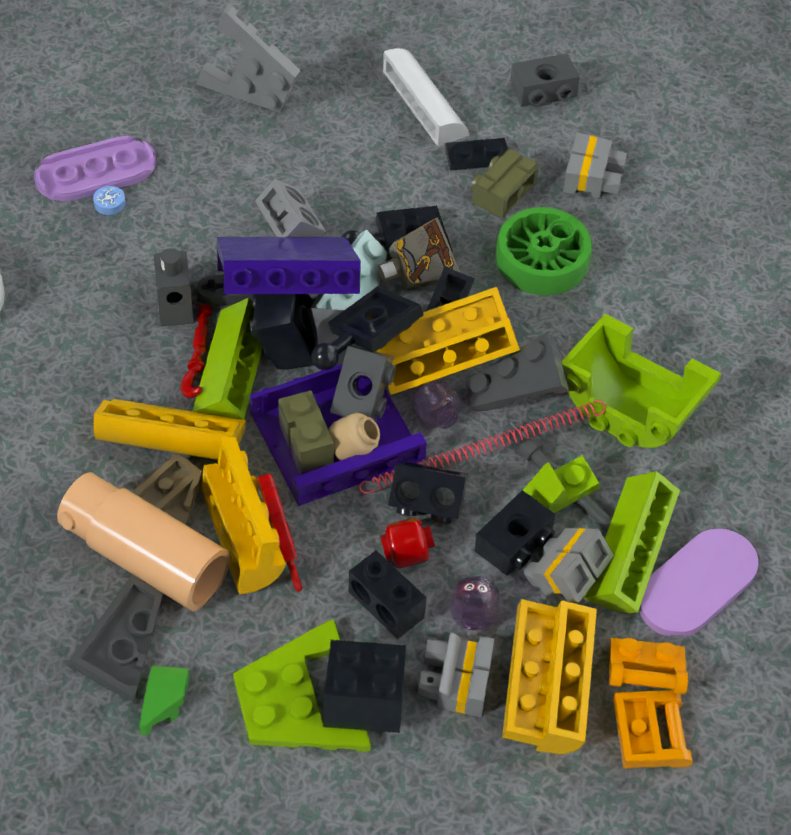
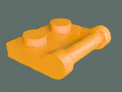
M611 638L609 645V686L621 687L622 683L673 689V692L676 694L686 695L688 672H686L685 646H678L668 642L638 641L633 638Z
M673 690L617 692L614 694L613 704L623 769L669 766L671 768L690 767L693 764L691 751L686 749L679 710L682 706L681 694H676ZM655 708H661L665 711L671 749H662Z

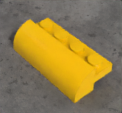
M494 287L423 312L424 315L415 321L410 328L402 331L383 348L378 349L377 352L394 356L392 364L396 365V371L391 385H388L390 394L393 395L508 355L520 349L498 288Z
M112 399L111 401L103 400L95 411L93 428L95 438L99 441L218 460L221 438L235 437L239 445L245 434L246 420Z
M235 437L221 438L218 463L204 465L201 489L220 544L230 552L229 568L239 595L258 591L273 583L282 574L286 563L279 548L278 532L275 528L272 529L269 523L267 505L265 502H261L259 498L256 477L251 476L248 470L246 452L240 450Z
M521 599L517 606L502 738L536 745V751L554 754L571 753L583 746L586 740L597 609L562 600L558 607Z

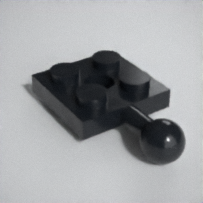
M437 205L376 212L375 221L379 233L371 235L388 252V261L392 259L389 248L395 241L435 218L439 219L453 253ZM349 230L341 237H346L350 245H352L360 232Z
M375 287L328 322L332 334L339 336V338L331 344L320 343L316 345L311 354L313 364L321 370L332 369L339 360V354L353 344L373 353L402 331L410 328L415 321L424 315L421 305L381 287Z

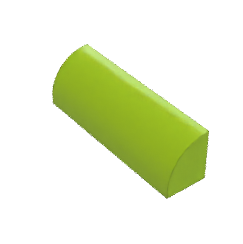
M246 298L220 311L199 387H202V392L196 396L193 412L244 420L263 349L259 340L255 339L251 333L250 321L254 319L255 307L250 298Z
M658 471L627 477L605 536V541L613 552L614 557L600 576L594 578L595 582L583 598L590 603L620 613H637L639 611L680 492L676 486Z

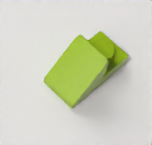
M581 455L556 470H553L549 462L546 463L523 491L553 513H556L601 487L585 458Z

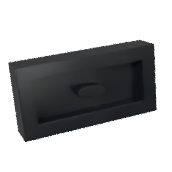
M505 138L445 143L450 171L487 168L494 157H501L508 150Z

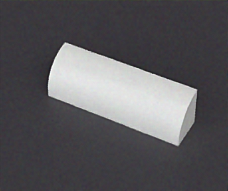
M401 48L384 51L383 72L436 145L441 146L469 136L466 126L408 50Z

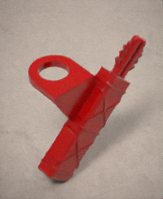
M270 473L258 476L256 480L262 500L268 508L269 523L271 528H275L278 532L280 551L284 561L287 563L294 588L300 592L302 591V584L294 559L298 557L289 525L285 518L286 515L283 512L278 489L274 483L275 480Z

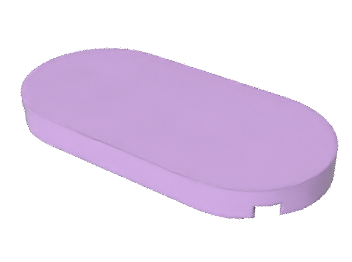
M119 136L47 156L41 161V166L38 169L36 167L34 172L35 185L37 190L49 199L58 201L77 200L94 195L99 188L104 186L121 188L145 180L155 168L156 155L153 147L144 140L142 142L135 141V137Z
M710 529L701 532L650 576L639 608L642 619L651 629L662 635L671 637L672 635H681V637L697 633L751 585L759 565L755 548L745 537L731 530Z

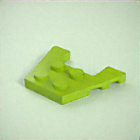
M334 619L324 622L233 673V680L250 745L294 748L305 746L320 747L325 750L352 749L357 752L371 751L367 730L323 727L306 661L329 656L331 640H340Z

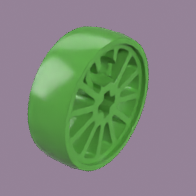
M530 208L512 215L501 227L496 243V264L505 280L524 292L536 295L561 294L573 289L585 278L590 267L592 243L588 230L574 216L553 208Z

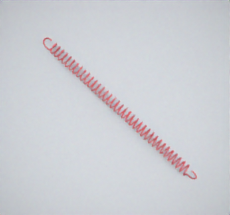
M600 400L593 401V403L601 402L604 405V410L599 414H596L592 405L590 403H587L586 407L584 405H581L580 409L578 407H575L574 412L573 410L569 409L568 414L565 411H563L562 416L559 413H557L556 418L553 415H551L550 420L547 417L544 418V422L539 419L538 425L536 422L533 421L532 427L530 424H526L525 428L523 426H520L519 430L517 428H514L513 432L511 430H508L507 434L505 432H502L501 437L500 435L496 434L495 439L492 436H490L489 441L486 438L483 439V443L478 440L477 446L475 443L472 442L471 448L468 445H465V450L462 447H459V453L456 449H453V455L450 451H447L446 456L443 453H441L440 458L437 455H435L434 461L430 457L428 458V463L426 462V460L423 459L422 465H424L423 462H425L427 466H430L431 459L434 466L437 467V457L442 468L444 469L442 455L445 457L448 466H450L448 452L451 455L454 463L456 464L454 450L456 451L460 458V461L462 462L460 448L463 450L467 460L468 455L466 446L471 451L473 458H475L472 447L473 444L476 447L479 456H481L479 450V442L481 443L485 453L487 454L485 448V440L487 441L491 451L493 452L491 438L494 440L497 449L499 450L497 436L500 438L503 447H505L503 441V433L505 434L509 441V444L511 445L509 431L512 433L515 442L517 443L515 429L518 431L521 440L523 441L521 427L524 429V431L527 434V438L529 439L527 425L531 428L533 435L535 437L536 435L533 429V423H535L541 435L542 433L540 430L539 421L542 422L547 433L548 431L546 428L545 419L548 420L551 429L554 430L551 422V417L555 419L557 427L560 428L557 420V415L561 417L563 425L566 426L563 418V413L567 415L570 424H572L569 411L573 413L576 422H578L575 409H578L582 420H584L581 411L582 406L586 410L588 418H590L587 409L588 404L592 408L595 416L604 413L606 406L604 402ZM394 470L391 471V476L389 475V473L386 472V473H385V479H384V477L380 474V475H379V481L377 480L376 477L373 476V479H372V480H373V483H374V478H375V480L377 481V483H378L380 489L382 490V487H381V485H380V483H379V482L381 481V479H380V476H381L382 479L384 480L385 484H386V487L388 488L389 486L387 485V475L389 476V478H390V480H391V482H392V481H393V472H394ZM367 480L361 482V484H360V486H359V489H360L361 492H363V493L376 492V490H372V491H369V492H364V491H362L361 485H362L364 482H367Z

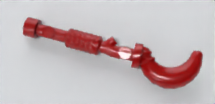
M201 304L199 306V317L197 319L199 324L195 328L192 345L194 352L188 361L189 371L184 375L180 385V391L186 398L196 397L202 392V387H193L196 375L204 370L201 354L206 351L208 335L206 326L209 323L208 317L211 316L212 310L208 304Z

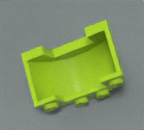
M604 314L561 361L569 388L568 394L579 409L581 405L586 407V404L590 403L596 414L604 410V405L601 402L593 403V401L600 400L604 402L606 409L601 415L595 416L589 404L587 409L590 418H588L583 406L581 411L588 419V423L592 428L597 431L605 430L617 437L624 446L642 448L663 446L672 440L717 386L722 373L692 358L685 366L684 375L681 377L631 351L633 328Z

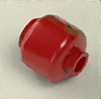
M416 517L390 523L385 529V534L380 535L386 560L393 562L397 568H405L426 562L429 559L428 548L435 547L430 526L423 527L421 521Z

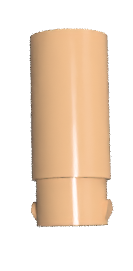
M86 473L80 476L69 487L60 503L57 520L64 529L84 539L89 548L191 611L202 608L221 586L228 572L231 555L227 549L125 488L119 489L94 473Z

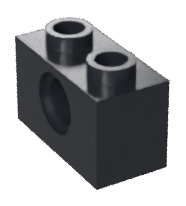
M522 490L476 533L474 551L507 576L515 568L521 570L530 561L532 551L538 545L544 548L543 546L546 542L553 538L555 530H553L555 513Z

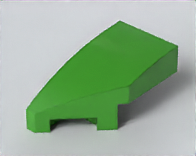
M151 666L140 720V735L151 733L152 726L165 719H168L171 723L179 717V706L184 704L188 687L189 668Z

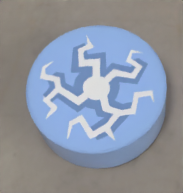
M104 186L94 193V207L101 214H117L125 207L124 192L118 187Z

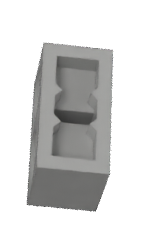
M274 179L255 200L276 237H321L326 232L298 188Z

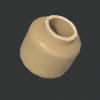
M358 412L335 421L329 428V433L334 443V455L340 460L355 455H365L378 448L380 439L379 427L371 417H367L365 414Z

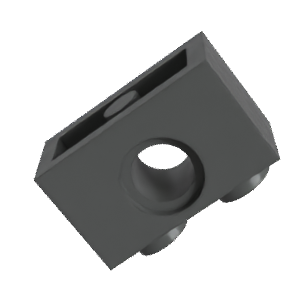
M567 53L512 63L510 84L521 107L529 105L540 106L545 102L567 101L572 97H577L580 76Z
M356 345L348 346L330 413L346 417L358 412L371 417L375 422L377 417L382 418L387 399L383 398L386 384L391 385L396 371V365L392 364L394 356L377 351L373 353ZM362 376H367L372 381V390L368 395L363 394L358 387L359 379Z

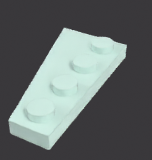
M368 230L360 233L351 245L361 260L360 294H319L310 308L345 310L375 287H379L381 276L378 271V264L386 261L388 252Z

